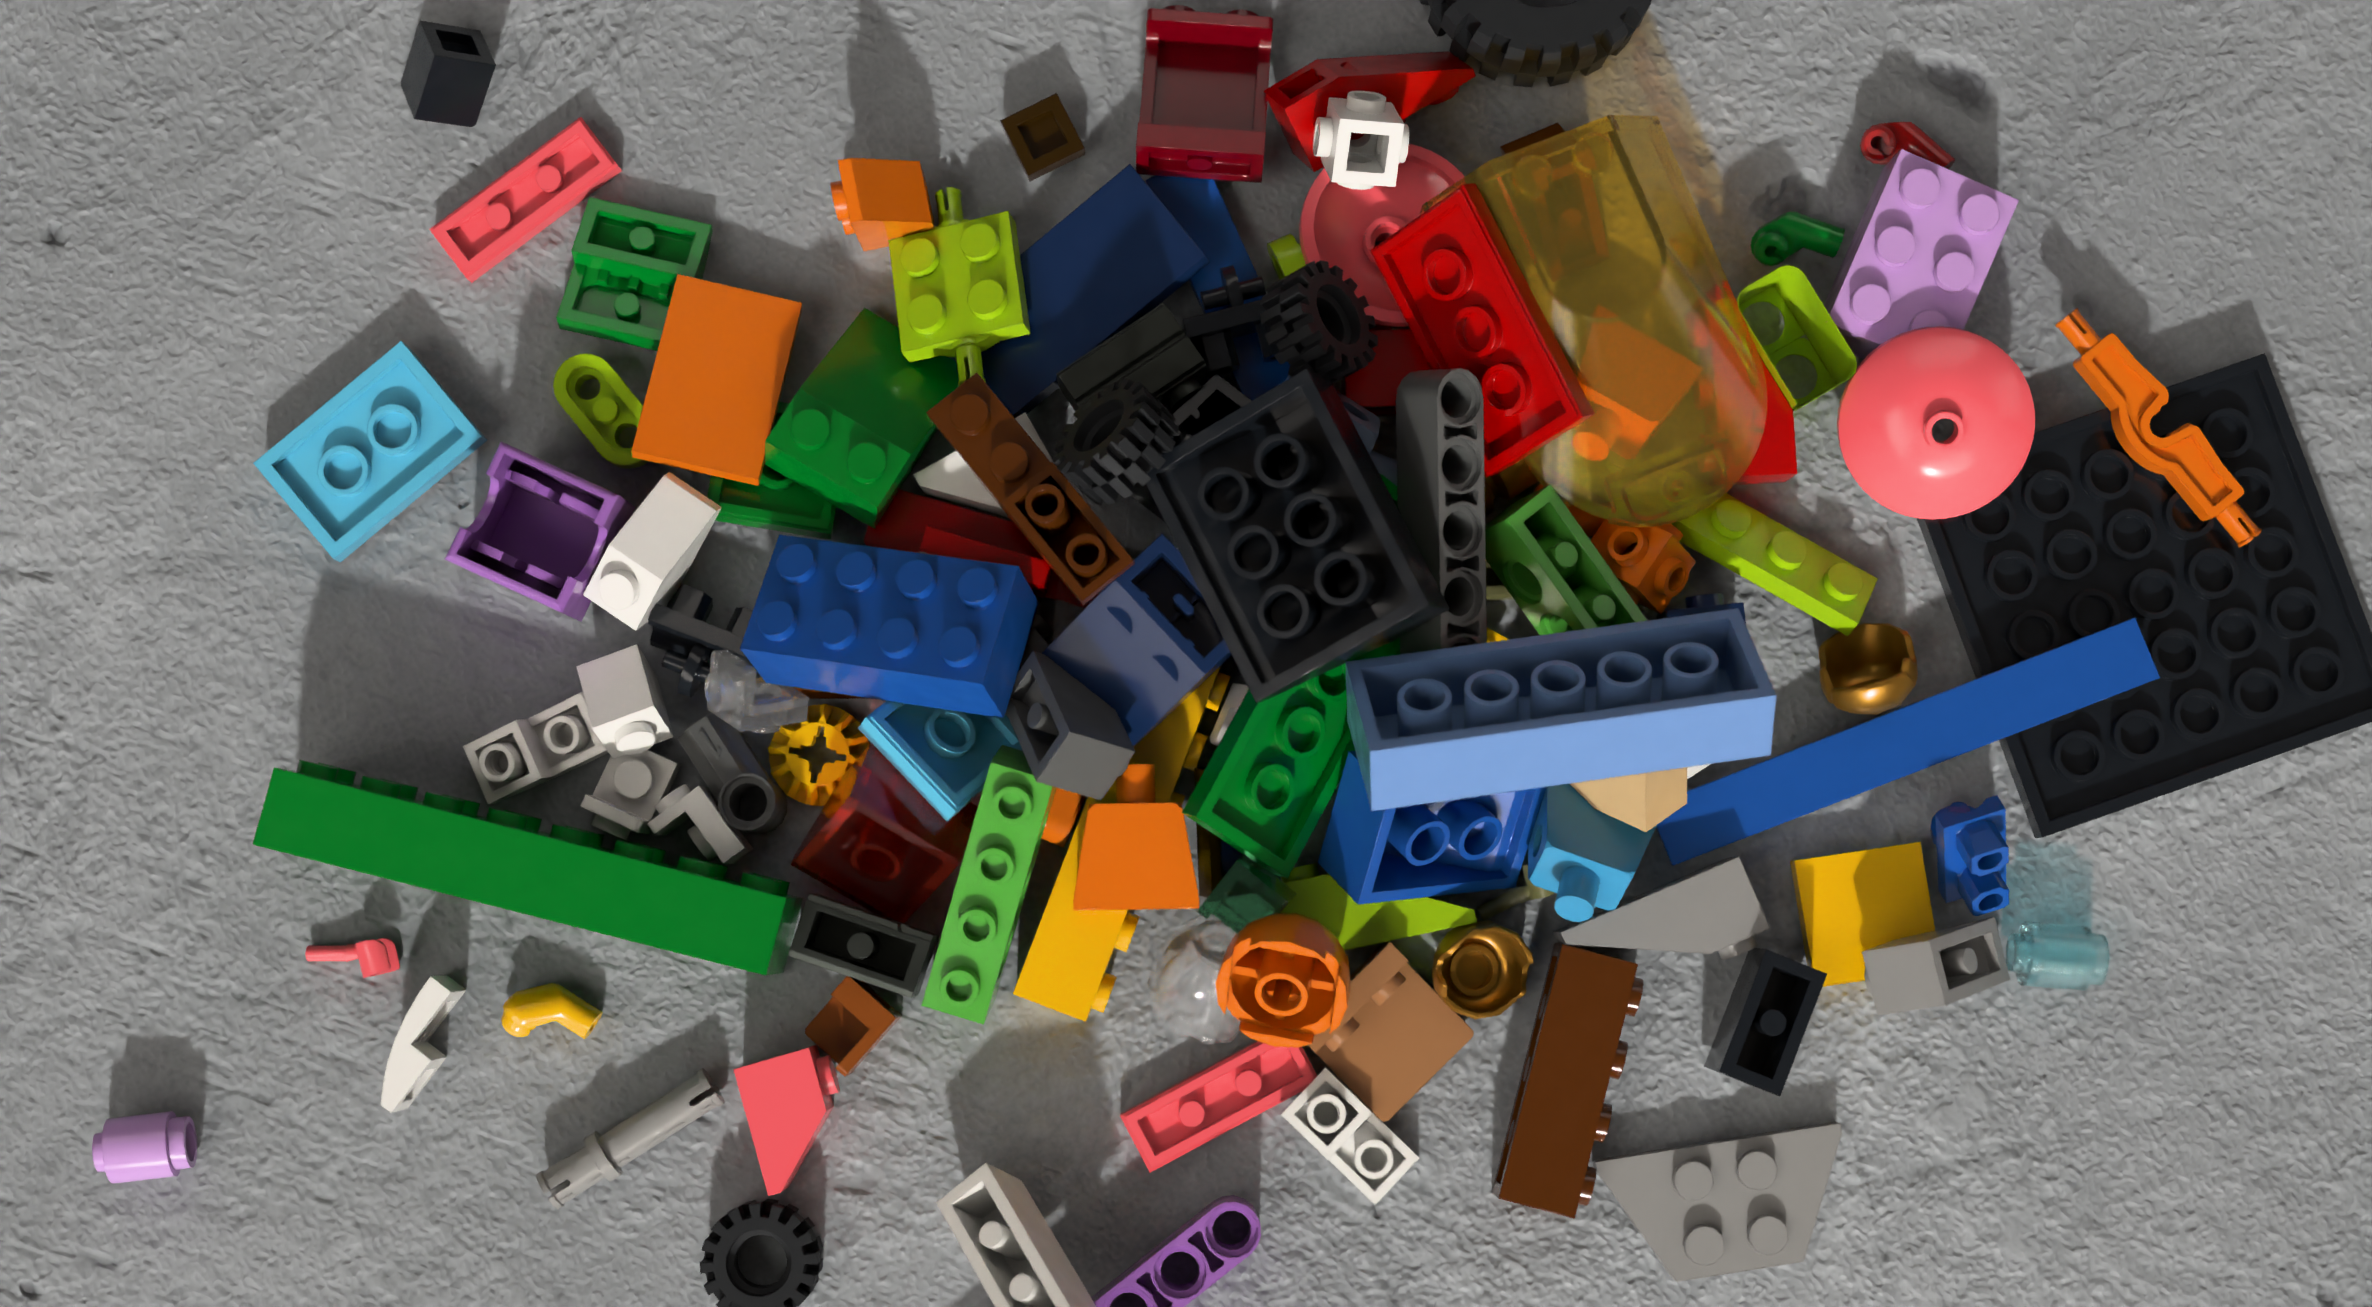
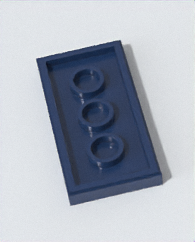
M1131 164L1126 166L1020 255L1031 334L1000 341L986 351L981 352L986 384L1014 418L1025 412L1028 414L1059 388L1056 373L1156 308L1210 263L1206 255Z

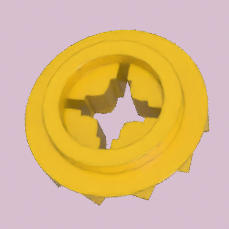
M828 704L799 707L795 712L778 723L771 743L768 746L771 775L785 794L798 802L812 806H827L839 803L851 796L861 786L867 776L871 762L869 740L858 729L860 723L857 719L838 707ZM821 727H825L823 736L826 737V747L836 751L838 755H845L846 760L824 763L821 773L817 775V782L813 783L814 773L811 772V762L802 759L800 755L793 754V750L814 746L816 737H820Z

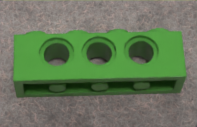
M1551 484L1512 503L1485 525L1486 561L1539 635L1648 621Z
M1001 745L990 763L921 1005L983 1025L996 999L1057 789L1056 787L1036 782L1022 750Z

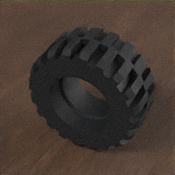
M1420 0L1421 4L1430 6L1431 11L1428 22L1436 36H1443L1447 33L1452 39L1449 52L1463 62L1470 55L1482 62L1479 74L1496 80L1499 70L1515 74L1513 86L1532 87L1536 77H1547L1550 87L1569 83L1573 72L1580 71L1581 74L1587 76L1602 68L1610 54L1617 56L1628 44L1651 5V0H1576L1558 7H1535L1516 0Z

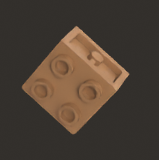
M1388 941L1383 942L1350 975L1351 992L1347 1009L1339 1027L1331 1033V1027H1329L1325 1032L1314 1035L1313 1043L1308 1044L1323 1062L1383 1122L1389 1121L1474 1035L1473 1030L1463 1019L1439 998L1438 994L1407 963L1409 960Z

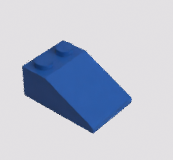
M1349 751L1318 863L1358 905L1515 888L1547 787L1371 811L1356 752Z

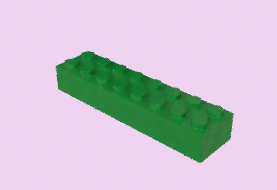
M299 759L296 771L275 767L273 769L252 845L766 976L784 973L803 901L801 897L787 894L790 885L788 881L743 872L741 882L726 879L728 866L682 856L679 857L677 866L663 863L666 850L630 841L616 840L614 850L601 847L604 835L567 825L553 824L549 834L539 831L542 819L494 808H489L487 817L477 815L480 807L478 802L431 792L425 793L423 801L416 800L418 787L368 776H362L360 785L354 784L357 772L324 763H314Z

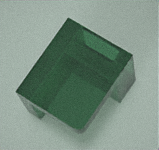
M1243 855L1235 862L1197 912L1206 920L1215 915L1234 932L1238 933L1248 923L1273 913H1282L1297 893L1271 872Z

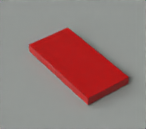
M1476 183L1463 184L1370 250L1430 369L1461 368L1469 370L1477 377L1483 393L1484 474L1486 477L1501 473L1595 415Z

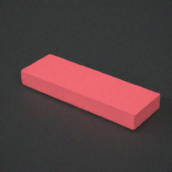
M580 117L429 230L466 279L473 283L622 172V170L582 117Z
M1255 1041L1120 1114V1117L1147 1169L1151 1173L1304 1091L1317 1077V1074L1303 1047H1274Z

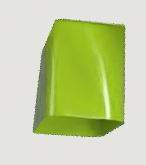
M1791 265L1777 268L1745 287L1729 305L1793 411L1812 402L1849 380L1854 375L1857 367L1854 353L1809 280L1799 268ZM1767 302L1773 304L1783 315V333L1772 344L1761 345L1743 316L1744 310L1753 303ZM1806 334V336H1807L1808 339H1806V338H1800V337H1802V336H1804V335ZM1786 356H1803L1816 369V386L1810 394L1803 398L1794 399L1775 368L1777 363Z

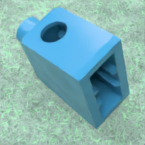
M1570 784L1549 786L1546 788L1528 845V879L1534 886L1557 893L1554 908L1557 914L1566 920L1573 922L1586 921L1592 917L1595 907L1606 911L1615 910L1640 864L1657 825L1644 832L1594 809Z

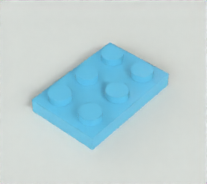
M400 341L253 464L334 560L342 562L484 444L487 439L409 346Z

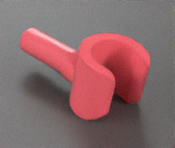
M389 938L364 940L347 945H309L305 952L307 961L348 962L358 959L363 978L400 969L395 943Z

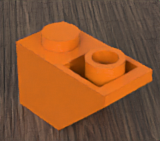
M868 158L838 160L841 181L830 183L838 221L842 220L845 235L856 234L863 251L889 247L888 240L935 229L926 178L920 161Z

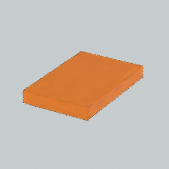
M677 274L631 450L632 457L759 486L765 463V440L774 427L802 314V303Z

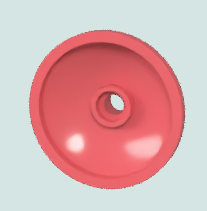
M1410 143L1405 163H1399L1396 187L1374 186L1366 190L1346 188L1331 182L1324 168L1309 189L1300 215L1299 238L1305 264L1307 265L1313 261L1317 263L1322 260L1328 262L1329 269L1335 265L1342 269V280L1345 281L1352 278L1357 284L1354 294L1357 298L1365 296L1369 306L1363 308L1365 315L1374 316L1376 324L1391 327L1409 326L1370 250L1375 247L1376 242L1384 241L1463 184L1471 183L1462 172L1442 156Z
M1943 326L1924 327L1901 333L1882 343L1869 353L1858 365L1854 375L1847 382L1841 397L1837 417V435L1840 451L1847 469L1859 486L1872 499L1894 512L1918 519L1931 520L1947 519L1970 513L1998 497L2014 481L2025 464L2035 431V409L2031 390L2025 376L2013 359L1996 344L1976 333ZM1940 419H1951L1954 424L1952 435L1946 440H1935L1932 436L1933 425Z

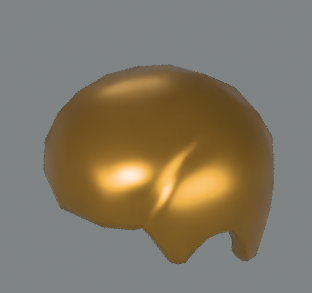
M1863 623L1857 625L1848 636L1837 632L1823 641L1819 647L1821 688L1829 703L1834 704L1837 709L1853 714L1877 715L1901 705L1916 685L1918 667L1912 638L1907 631L1891 624Z
M1477 921V923L1455 927L1441 940L1434 954L1432 967L1434 989L1438 993L1439 998L1453 1012L1475 1020L1501 1015L1518 998L1526 994V980L1529 966L1534 963L1533 955L1517 932L1492 921Z

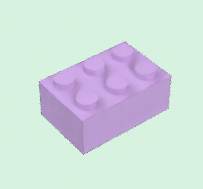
M1901 149L1883 167L1824 303L1826 310L1854 355L1865 359L1869 353L1882 343L1901 333L1914 329L1943 326L1964 330L2019 200Z

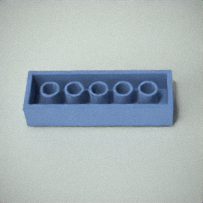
M1739 608L1345 662L1347 722L1371 811L1771 755L1776 693Z

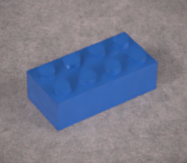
M779 534L740 649L766 683L1004 718L1039 602L1019 566Z

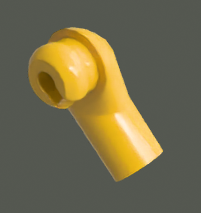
M548 983L520 990L511 995L503 1005L504 1013L501 1017L503 1028L509 1034L525 1037L536 1026L557 1021L583 1039H586L599 1022L603 1012L563 986L556 983Z

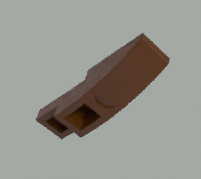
M975 373L926 412L930 420L969 466L980 483L1083 605L1135 564L1134 560L1066 477L1057 469V466L1049 461L978 373Z

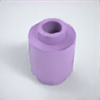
M173 1111L109 1118L105 1121L103 1132L95 1133L93 1137L92 1156L97 1172H105L112 1184L178 1176L181 1169L193 1168L196 1164L197 1136L194 1122L190 1116L177 1117Z

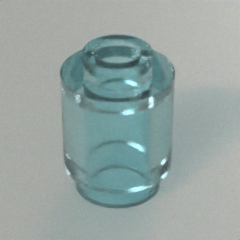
M2025 921L2020 926L2018 934L2011 933L2008 937L2006 964L2009 972H2016L2018 983L2021 986L2085 991L2089 985L2101 986L2104 983L2109 965V947L2105 935L2094 934L2087 926Z

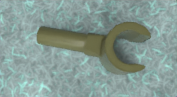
M1527 864L1522 866L1526 886L1513 888L1477 906V910L1482 920L1485 921L1519 903L1523 904L1529 900L1553 895L1554 892L1534 886L1528 879Z

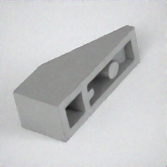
M1729 857L1621 902L1615 910L1600 911L1593 914L1586 921L1574 922L1553 931V934L1558 944L1712 954L1718 951L1721 960H1727L1757 947L1754 936L1769 930L1770 926L1740 857Z

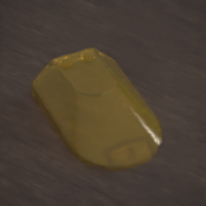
M1608 115L1489 160L1421 206L1419 215L1463 184L1476 183L1595 415L1523 458L1530 471L1544 487L1551 484L1565 505L1568 507L1573 505L1589 514L1606 519L1609 524L1628 527H1654L1684 520L1702 512L1716 503L1735 485L1752 462L1764 432L1767 416V386L1764 369L1757 348L1740 312L1658 116Z

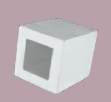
M637 644L576 666L592 729L613 759L624 755L645 752L654 744L674 737L657 675Z

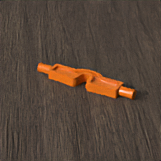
M2078 308L2055 324V327L2059 328L2078 353L2081 354L2072 363L2073 367L2110 410L2114 433L2125 452L2145 469L2163 475L2201 521L2204 522L2216 518L2234 539L2239 548L2253 540V537L2258 536L2262 529L2258 528L2236 501L2243 496V487L2223 465L2198 426L2190 423L2184 424L2177 430L2168 433L2165 438L2157 437L2152 433L2150 421L2160 411L2161 407L2168 403L2169 393L2167 388L2134 358L2115 334H2108L2101 339L2081 315Z

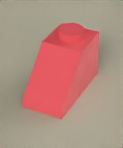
M817 1044L733 1069L768 1196L781 1193L790 1186L834 1107L831 1095L840 1092L832 1058L830 1055L820 1057Z

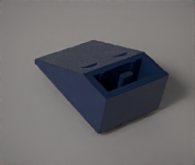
M1163 534L1134 559L1135 564L1106 586L1043 652V654L1116 710L1133 747L1140 743L1232 656L1180 551Z

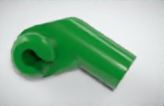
M1789 211L1759 227L1751 239L1750 247L1752 254L1758 262L1766 266L1779 265L1784 259L1802 248L1834 258L1842 243L1845 229L1796 211Z

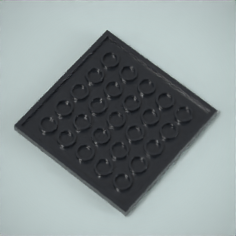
M2265 353L2166 387L2169 393L2168 403L2162 406L2160 411L2150 421L2152 433L2160 438H2165L2168 433L2177 430L2180 426L2187 423L2198 426L2223 465L2243 487L2244 494L2236 501L2258 528L2262 529V532L2240 548L2216 518L2204 522L2201 521L2163 475L2145 469L2125 452L2114 433L2111 413L2108 408L2034 433L2029 455L2017 477L1998 497L1983 507L1970 513L1947 519L1931 520L1917 518L1975 678L1982 677L2132 618H2136L2160 678L1999 740L2035 838L2046 837L2372 722V633Z

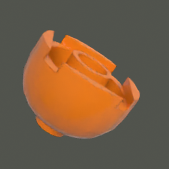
M1273 913L1258 918L1241 929L1232 938L1226 949L1215 983L1218 1005L1224 1014L1226 1008L1229 1009L1231 1014L1240 1021L1238 1030L1251 1039L1274 1047H1302L1312 1044L1314 1035L1325 1032L1329 1027H1331V1033L1339 1027L1345 1014L1351 992L1348 956L1333 932L1315 919L1298 913Z

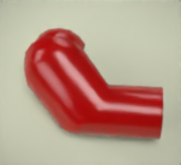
M1911 122L1876 124L1868 128L1861 137V152L1866 160L1873 164L1886 165L1901 149L1947 169H1950L1955 162L1954 157Z

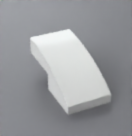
M448 975L430 976L413 1001L396 1035L387 1061L381 1096V1106L390 1113L408 1109L447 1058L446 1055L427 1041L466 991L465 988Z

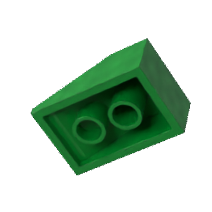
M864 307L799 388L765 440V465L875 529L938 430L926 412L959 387L957 362L947 356H936L910 363L901 352L899 328Z

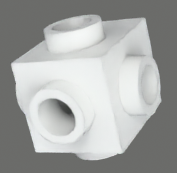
M1370 91L1348 92L1347 99L1329 97L1326 118L1317 117L1315 122L1314 156L1321 157L1322 164L1331 182L1358 190L1371 189L1374 186L1396 187L1399 163H1405L1408 154L1409 127L1408 124H1404L1392 102H1386L1384 95ZM1351 133L1364 134L1357 140H1350Z

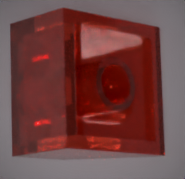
M871 743L841 777L795 853L791 865L871 912L905 923L962 862L978 806L970 802L946 822Z

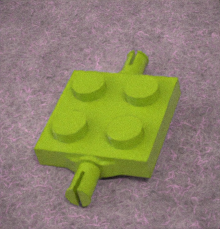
M947 187V195L943 189L935 193L939 224L934 226L935 229L888 240L901 352L910 363L936 356L954 357L957 362L958 386L975 373H978L986 383L981 352L986 351L1000 341L1031 334L1016 222L1009 211L972 220L964 219L961 191L958 188Z

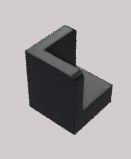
M419 21L401 79V88L414 119L465 127L476 125L496 66L480 30Z

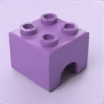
M500 442L486 471V474L490 477V487L484 505L468 528H459L445 560L582 622L591 603V600L585 597L583 593L608 545L630 519L636 507L612 491L504 442Z

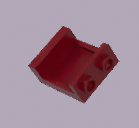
M1171 5L1163 9L1151 8L1147 10L1140 120L1138 122L1136 141V172L1138 174L1262 183L1268 101L1263 91L1269 86L1273 18L1258 16L1256 13L1248 10H1232L1227 13L1198 12L1183 5Z

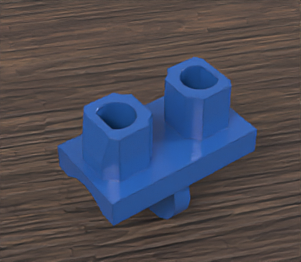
M1998 795L1986 798L1977 808L1968 806L1963 802H1954L1950 806L1939 810L1932 818L1930 831L1932 841L1937 846L1938 891L1945 903L1963 898L1973 916H1980L2005 908L2009 905V889L2006 885V864L2009 862V847L2006 844V808Z

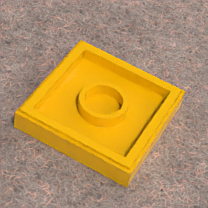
M1921 842L1790 861L1806 963L1809 967L1827 973L1822 987L1865 981V963L1862 951L1896 939L1935 930Z

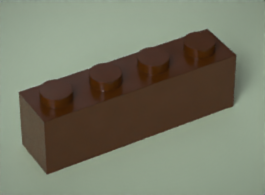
M1554 943L1492 1188V1193L1498 1199L1575 1219L1578 1204L1584 1206L1589 1204L1596 1179V1168L1588 1166L1594 1141L1604 1142L1612 1115V1105L1604 1103L1609 1079L1618 1080L1620 1078L1627 1056L1628 1043L1619 1040L1625 1015L1635 1016L1642 996L1643 979L1635 977L1638 964Z

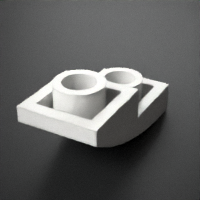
M583 692L528 719L515 720L463 746L488 804H494L608 754V751L592 729Z
M1326 1067L1281 1114L1374 1205L1384 1197L1419 1159L1398 1136Z

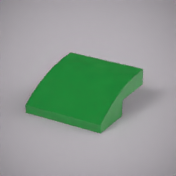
M589 197L571 250L574 266L556 316L559 329L658 351L677 274L703 280L713 232L712 225Z

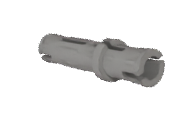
M702 1068L696 1075L602 1135L597 1131L584 1138L585 1146L547 1170L537 1173L536 1179L543 1193L545 1194L550 1191L552 1194L548 1197V1200L554 1208L560 1209L565 1206L566 1202L604 1178L610 1182L622 1175V1166L713 1108L723 1105L725 1103L724 1098L716 1084L714 1086L710 1084L712 1078L707 1071Z

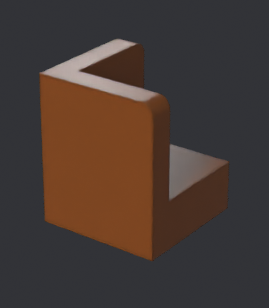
M848 976L830 994L833 996L831 1000L805 1028L806 1036L838 1063L835 1069L844 1077L850 1075L902 1017L895 1008L868 984Z

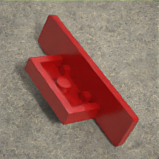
M903 490L898 491L876 528L867 527L864 537L866 546L1019 566L1035 596L1083 610L1101 593L1100 591L1083 605L1013 522Z

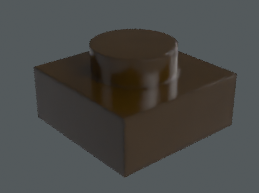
M1057 93L1000 120L1001 126L1029 182L1085 155V148Z

